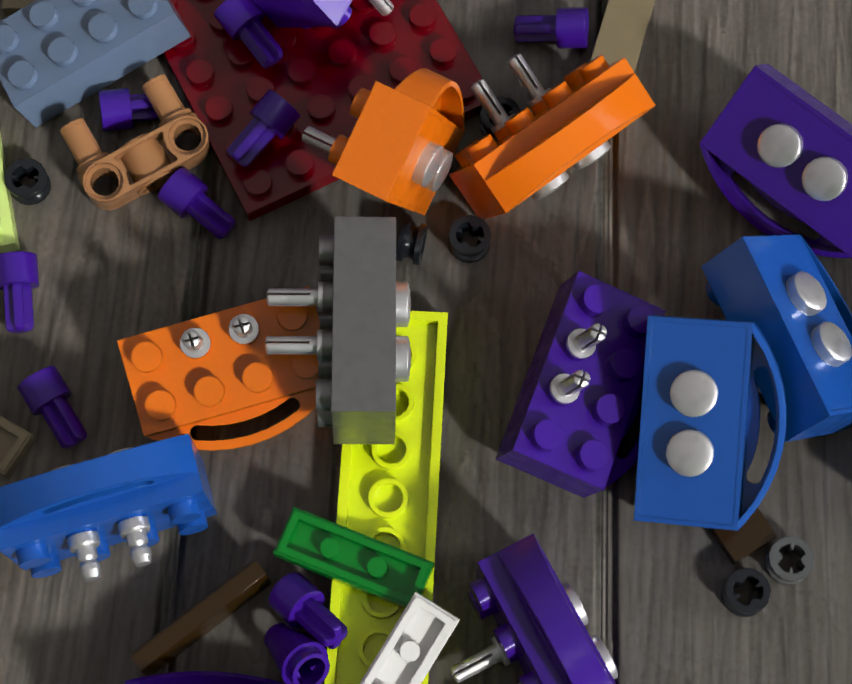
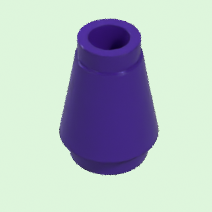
M277 623L268 629L264 637V643L285 684H321L325 680L330 664L324 646L286 623Z

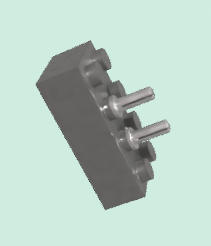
M334 216V235H319L320 282H318V288H269L266 294L269 306H318L320 330H317V336H267L265 351L267 354L317 355L319 379H316L318 427H332L334 444L395 445L396 382H408L411 367L408 336H396V327H408L411 310L408 282H396V217Z

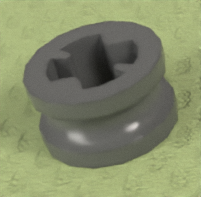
M794 536L783 537L777 540L766 552L764 560L765 570L770 578L785 586L801 582L813 570L815 562L810 546L802 539ZM785 549L787 555L792 550L798 554L800 559L797 561L796 567L800 572L793 573L792 567L786 572L780 568L778 563L783 557L779 550Z

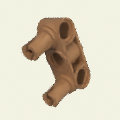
M165 74L152 78L142 86L145 95L161 121L158 126L159 128L130 140L111 154L102 151L83 118L71 121L60 129L63 139L78 164L76 172L78 173L77 178L90 201L102 210L112 211L142 195L162 188L178 169L186 167L190 170L201 164L209 154L210 142L206 126L199 120L196 113H193L190 108L183 106ZM187 132L194 133L201 139L199 146L190 151L182 150L176 145L178 137ZM112 176L119 181L115 192L107 196L94 192L95 184L100 178Z

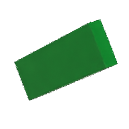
M293 507L273 552L277 558L404 609L415 592L423 595L434 568V562L296 507Z

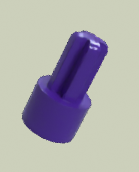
M225 0L214 13L217 21L233 41L239 39L243 41L263 68H270L283 57L282 48L261 23L265 15L252 0Z
M557 8L556 15H518L514 21L515 40L518 42H556L558 49L587 48L589 42L588 8Z
M129 88L98 90L103 132L133 129V122L160 120L145 94L130 95Z
M271 89L265 93L249 112L253 119L227 149L230 157L243 167L250 166L274 137L281 140L301 117L295 108Z
M186 167L178 169L163 185L158 194V199L180 218L190 214L218 239L226 237L236 223L233 217L206 196L208 186Z
M24 251L0 253V290H3L5 328L8 332L25 333L32 331L34 328L32 289L39 286L38 256L36 253Z
M49 366L35 372L17 386L34 416L42 414L62 448L70 449L87 438V432L67 401L72 393L55 366Z
M300 572L287 574L275 584L270 592L268 601L269 606L294 629L303 627L324 647L335 649L340 646L341 641L347 636V627L324 606V594Z

